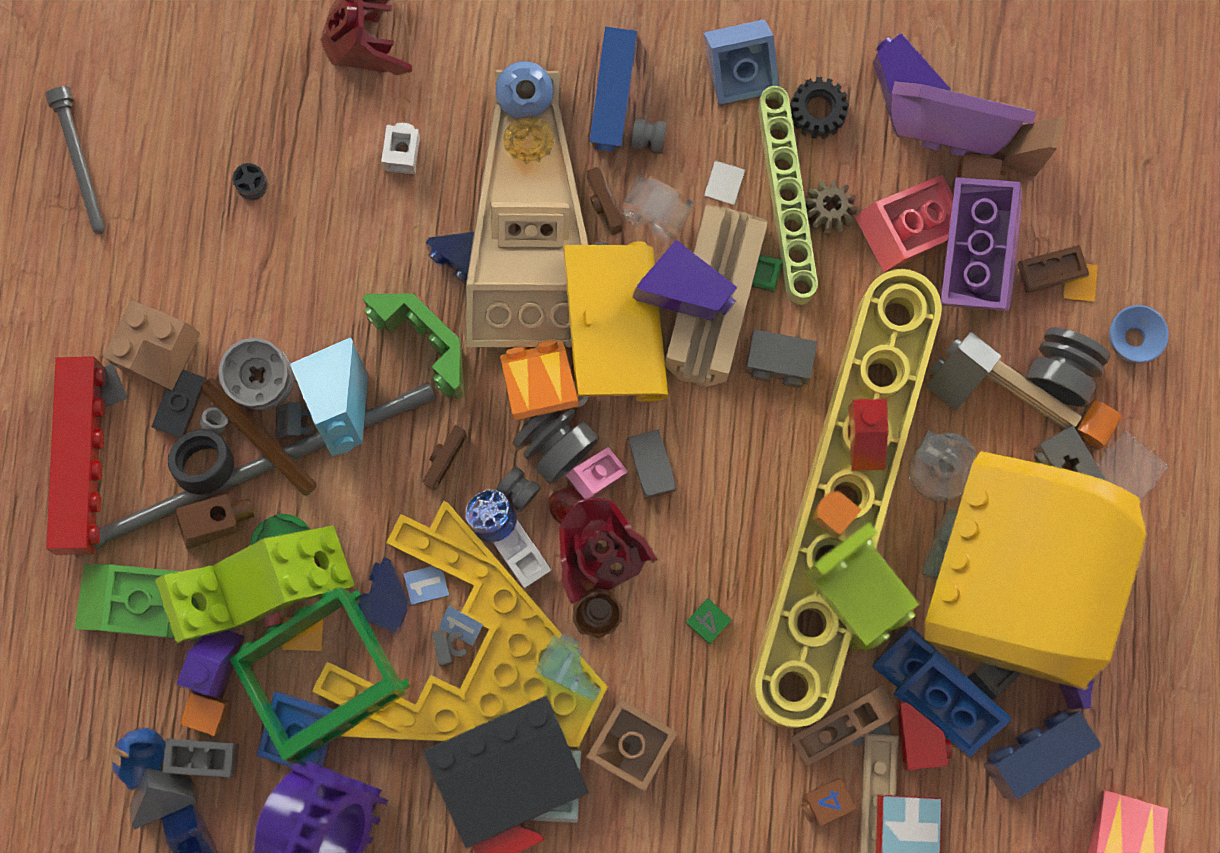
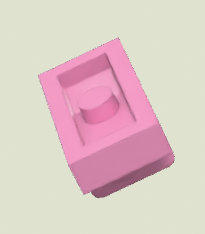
M607 447L573 468L566 476L575 489L586 499L597 498L625 476L628 471L610 448Z

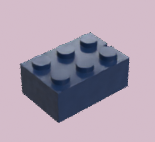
M1066 709L1060 712L1058 710L1042 720L1045 724L1043 727L1029 728L1016 736L1015 739L1018 743L1006 747L1002 745L988 754L990 760L984 763L983 766L1004 799L1018 800L1102 746L1080 711L1068 712Z

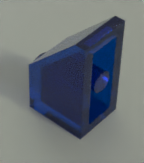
M194 804L162 817L166 842L173 853H218L206 823Z

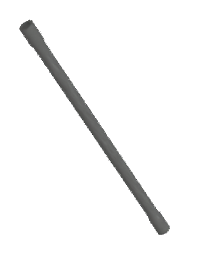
M430 383L418 386L403 393L400 397L365 411L364 430L405 411H412L437 400ZM318 432L283 447V449L293 460H296L326 447V444ZM263 456L235 468L229 480L221 488L211 493L197 495L183 491L100 528V542L98 545H95V550L104 546L107 542L176 513L175 508L208 499L276 469V467L266 456Z

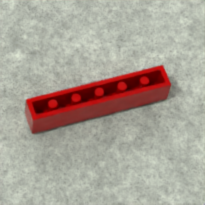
M94 356L55 357L46 549L54 555L95 554V545H98L100 542V528L96 525V512L101 511L102 505L101 495L97 493L98 480H102L103 476L102 462L99 461V449H102L104 446V433L100 429V417L105 416V400L101 398L102 386H105L107 382L106 368Z

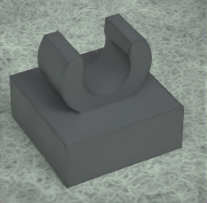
M288 402L277 406L275 439L288 440L311 433L312 428L301 426V417H310V411L307 409L301 410V403Z
M445 630L432 633L440 667L453 664L451 655L459 658L467 654L466 649L457 651L452 648L453 640L463 637L462 632H453L448 638H446Z

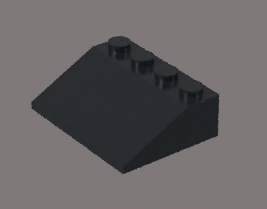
M547 696L423 750L435 782L466 849L589 794Z

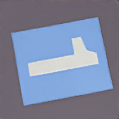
M433 566L403 573L411 605L449 595L443 571Z
M448 606L439 628L450 634L457 631L462 632L463 637L459 639L473 646L483 624Z

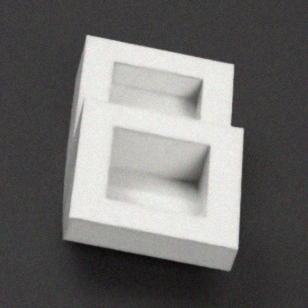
M512 516L487 533L523 588H526L551 571L515 516Z

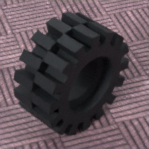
M817 77L815 81L812 82L810 78L806 80L805 85L801 84L794 93L790 108L792 120L795 121L794 126L796 129L799 127L802 129L801 134L806 136L807 133H810L813 139H816L817 135H821L823 139L827 138L830 133L834 135L837 133L838 128L842 127L848 113L849 101H846V92L840 91L842 86L839 83L834 86L832 79L828 78L824 82L822 77ZM820 97L827 100L831 106V113L823 119L811 116L807 109V104L811 99Z

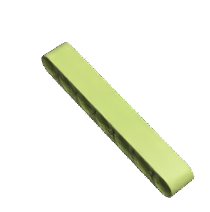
M771 86L766 88L760 97L758 115L786 294L791 302L803 305L812 300L818 288V280L789 97L783 88ZM775 99L780 103L781 107L776 110L770 109L765 102ZM774 129H779L785 133L786 138L776 140L771 136L770 132ZM784 159L788 161L791 168L780 170L774 162ZM790 190L795 194L796 198L792 201H786L781 198L779 192ZM794 220L799 224L800 230L791 232L785 228L784 222ZM794 250L803 253L805 261L796 263L790 259L789 253ZM798 281L807 283L810 292L806 294L798 293L794 288V283Z

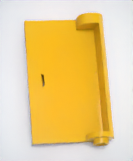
M642 241L632 242L628 245H564L563 252L577 396L636 395V400L639 402H656L668 398L660 308L639 302L633 298L636 286L655 265L653 247L647 246V243Z

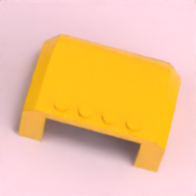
M981 451L972 463L925 620V640L948 654L1086 690L1088 688L1087 684L1100 670L1103 671L1111 662L1147 536L1140 508V498L1119 486L1089 475Z

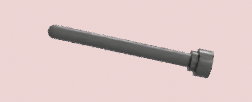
M56 87L45 93L47 103L58 114L92 230L96 234H101L105 230V225L70 112L72 108L71 103L74 101L70 87Z

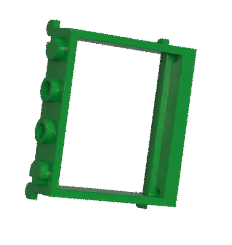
M340 587L326 591L321 595L320 601L312 606H304L294 612L292 619L284 624L280 623L270 627L265 632L266 635L256 642L251 641L242 645L238 653L230 658L284 762L291 764L299 763L407 693L406 689L411 686L407 678L403 681L399 680L356 601L362 597L359 590L351 593ZM344 606L383 679L289 739L252 670V664Z

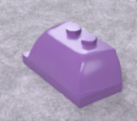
M894 82L892 90V119L897 134L922 141L921 147L940 151L941 145L951 147L949 153L958 156H964L965 153L969 154V152L995 155L1012 141L1023 123L1033 124L1036 111L923 84Z
M956 177L941 295L942 306L998 311L1009 310L1012 300L1022 215L1021 182Z

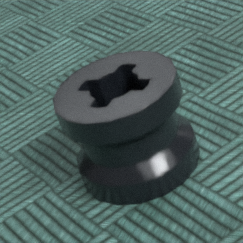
M245 163L236 168L232 180L240 196L251 201L261 198L267 191L268 183L260 167L252 163Z

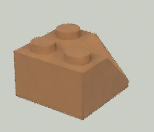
M131 299L103 358L124 371L172 391L200 332L185 321Z
M619 699L586 758L645 791L678 732Z

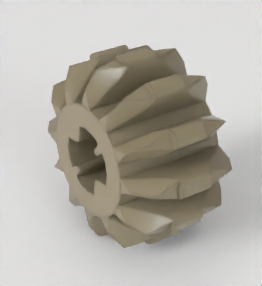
M836 179L832 180L829 188L824 181H820L818 190L810 188L808 191L811 199L805 200L806 208L809 209L807 212L808 220L816 219L812 228L816 230L820 225H824V234H829L832 226L837 233H841L843 231V224L851 226L854 220L850 215H855L858 211V207L852 205L857 198L856 195H846L849 189L848 184L838 189ZM834 203L836 205L835 209H831L830 212L825 209L826 205Z

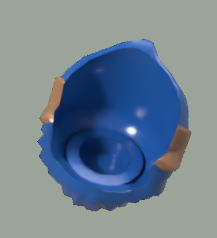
M145 727L135 729L121 737L116 747L112 749L111 761L113 772L125 783L127 789L138 788L146 768L163 771L166 744L163 736L153 729Z

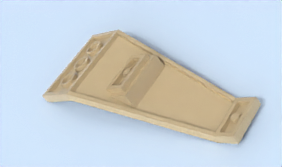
M495 70V87L497 79L503 70ZM546 71L553 84L552 100L549 107L542 114L532 119L522 120L508 115L498 104L495 92V105L466 281V347H538L539 343L547 340H556L557 343L563 341L564 347H572L563 246L588 245L559 109V71ZM522 80L516 86V93L521 99L528 100L534 96L535 87L531 81ZM511 224H518L520 230L517 233L509 232L508 228ZM550 224L552 230L546 234L540 231L541 226Z

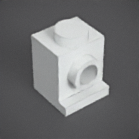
M396 123L395 126L387 125L381 160L384 171L415 175L420 134L419 130L414 129L413 125L407 123ZM404 145L408 147L407 152H399L397 148Z

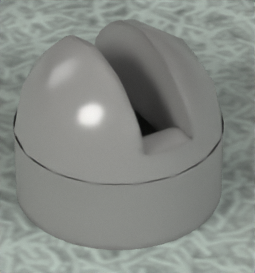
M208 408L202 414L200 421L201 429L214 431L219 435L225 430L228 418L219 408Z

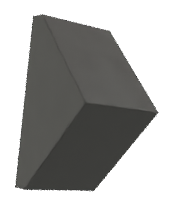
M146 768L130 804L131 825L133 829L140 828L196 803L192 779Z

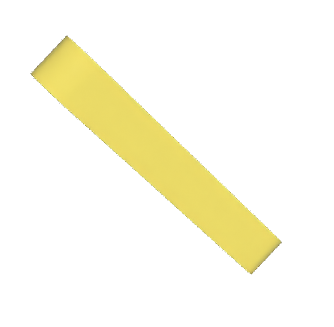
M892 270L876 278L867 289L855 313L750 681V695L755 709L766 721L778 727L796 728L818 721L828 712L836 694L852 634L804 573L816 564L815 555L819 549L825 547L835 549L868 522L878 532L871 538L874 548L876 549L942 311L941 299L935 286L925 276L912 270ZM898 303L906 307L910 314L909 323L902 326L891 323L886 317V306ZM878 363L886 365L893 375L892 384L886 387L873 384L868 376L869 366ZM887 398L888 442L885 470L851 471L848 406L853 399ZM849 486L858 495L857 506L861 511L841 536L836 539L814 521V510L827 494L834 492L836 487ZM812 610L821 616L823 630L818 637H806L799 631L797 618L802 611ZM787 673L799 675L805 683V694L797 702L787 701L780 694L779 682Z

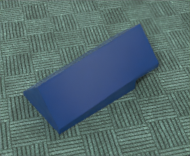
M912 626L901 627L872 665L875 670L897 687L893 694L903 703L910 704L944 732V736L969 757L1011 720V717L932 644L926 641Z

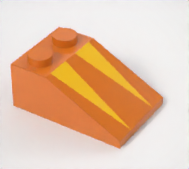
M547 340L539 343L538 347L527 350L524 347H515L507 350L506 354L500 355L514 421L579 406L563 341L557 343L556 340Z

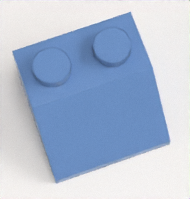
M765 19L704 32L707 61L719 105L761 96L766 88L779 86L774 36Z

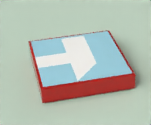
M877 794L875 853H941L942 798Z

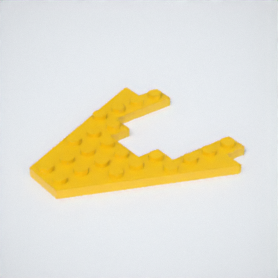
M443 501L430 528L400 514L386 543L474 586L461 613L483 624L482 627L489 631L460 689L430 675L416 704L400 697L339 737L446 741L547 696L568 746L579 747L608 686L448 502ZM326 662L312 692L339 705H343L374 684Z

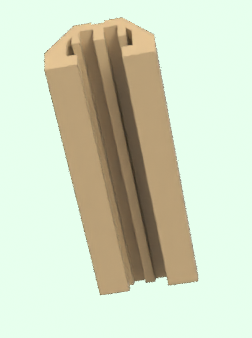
M706 205L694 254L737 287L732 297L736 302L725 316L719 313L714 321L678 312L665 360L666 368L678 380L697 383V385L704 387L727 381L768 223L767 220L725 207Z

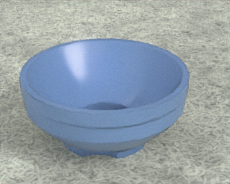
M520 61L509 65L499 75L495 87L496 98L502 110L508 115L522 120L538 117L549 107L553 96V84L550 76L541 66L533 62ZM522 80L531 81L535 87L534 96L528 100L521 99L516 93V86Z
M1133 305L1124 308L1114 317L1109 328V341L1112 349L1119 357L1130 363H1146L1154 360L1164 351L1168 343L1169 331L1164 318L1159 312L1148 306ZM1135 329L1142 334L1143 341L1140 346L1134 347L1127 343L1125 335L1128 330Z

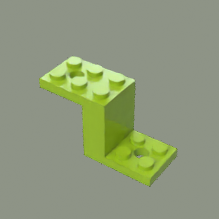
M870 522L804 573L852 634L849 647L853 652L861 648L865 652L881 644L890 636L886 630L891 632L905 625L916 616L912 610L919 605L874 548L871 538L878 532Z
M334 525L265 538L212 566L167 574L155 579L176 643L250 626L299 601L320 597L326 591H331L335 588L341 587L348 590L355 586ZM314 556L319 560L321 567H317L315 564ZM191 597L195 598L198 602L199 610L193 607Z

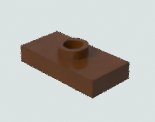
M595 167L588 170L587 181L594 196L590 197L596 214L602 213L612 236L622 232L623 220L600 168Z
M1080 245L1025 259L1017 263L1026 294L1089 276Z
M454 425L443 445L438 444L430 456L429 460L433 464L423 479V483L434 491L438 489L467 438L465 430L461 427Z

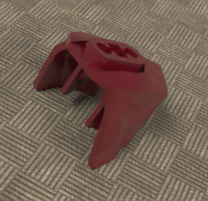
M390 0L334 1L329 10L320 39L332 65L389 72L394 75L412 72L411 64L387 55L394 45V40L374 38L364 30V21L379 22L383 12L392 11V5H386Z
M586 498L578 500L566 513L559 526L560 563L562 566L561 582L571 604L582 599L592 588L610 590L639 575L646 561L651 563L658 561L646 539L633 530L624 514L611 499ZM605 540L607 545L603 547L602 543H598V541ZM620 563L622 567L619 570H613L611 565Z

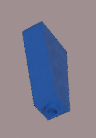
M605 26L590 142L596 143V149L614 152L615 146H622L638 36L637 31Z

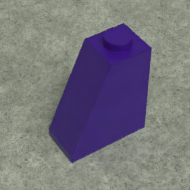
M902 33L894 39L888 37L882 41L876 48L878 52L873 61L894 133L898 137L900 135L897 134L892 119V90L894 82L916 83L948 91L951 90Z
M675 240L636 286L633 298L646 304L714 321L719 313L725 316L733 307L736 300L732 297L737 287L683 244Z
M225 631L202 637L188 652L177 685L209 696L223 698L233 670L230 658L238 653L245 636L232 631Z

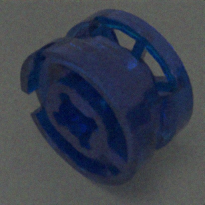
M482 491L476 494L466 507V519L476 536L482 541H501L508 537L516 526V512L507 497L500 491ZM479 500L480 503L477 504L475 508H472L473 505Z

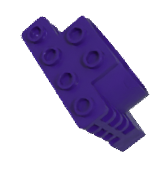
M309 761L306 762L305 767L293 763L291 768L293 771L281 780L268 797L261 811L255 830L253 853H363L367 843L371 844L373 837L370 836L372 823L379 825L381 818L373 815L377 803L384 806L388 803V799L380 796L382 790Z

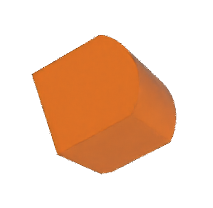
M1094 400L1084 410L1082 418L1075 429L1084 442L1100 450L1105 447L1122 416L1108 405Z
M835 491L827 494L817 504L813 519L819 526L837 539L860 513L861 509L842 493Z
M193 691L190 694L180 724L215 736L221 732L231 702Z

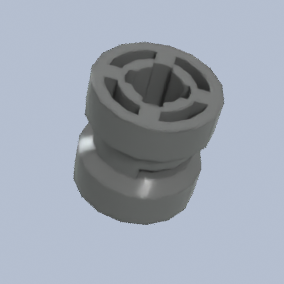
M635 118L631 149L641 151L643 148H650L652 152L662 154L667 122L657 121L651 124L647 123L645 119Z
M516 466L500 482L496 492L502 497L509 496L513 501V506L521 512L534 499L541 487L535 481L524 479V472Z

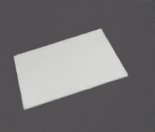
M715 161L704 196L734 205L745 170Z

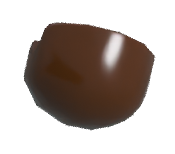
M592 588L582 599L574 603L572 618L580 634L602 638L617 629L622 621L623 608L614 593L602 588Z

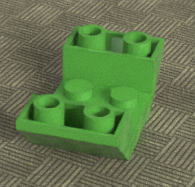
M366 294L362 298L366 306L364 312L368 316L367 319L379 331L385 328L392 334L408 318L409 325L419 335L425 332L429 336L428 339L432 342L430 345L442 356L431 366L435 375L432 378L436 382L435 386L447 398L453 395L459 400L463 396V350L460 339L414 294Z
M84 564L75 630L104 633L115 632L164 637L175 640L155 579L179 571L112 564ZM191 597L193 607L199 610L198 602L195 598ZM202 637L188 641L198 642Z

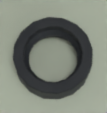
M201 429L181 436L172 445L168 454V468L178 485L185 491L197 495L207 494L221 488L229 480L234 470V457L220 435L214 431ZM209 448L217 450L219 457L210 470L200 475L191 476L185 474V463L194 453Z

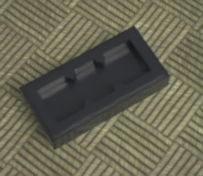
M182 370L173 390L166 389L151 427L179 438L185 435L202 394L201 386L207 379Z

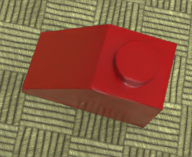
M887 398L853 399L848 406L851 471H884L888 442Z
M896 704L899 712L897 719L903 769L913 770L948 766L947 759L952 758V748L950 740L945 739L944 732L910 704Z
M518 825L472 847L475 853H518L544 841L542 833Z

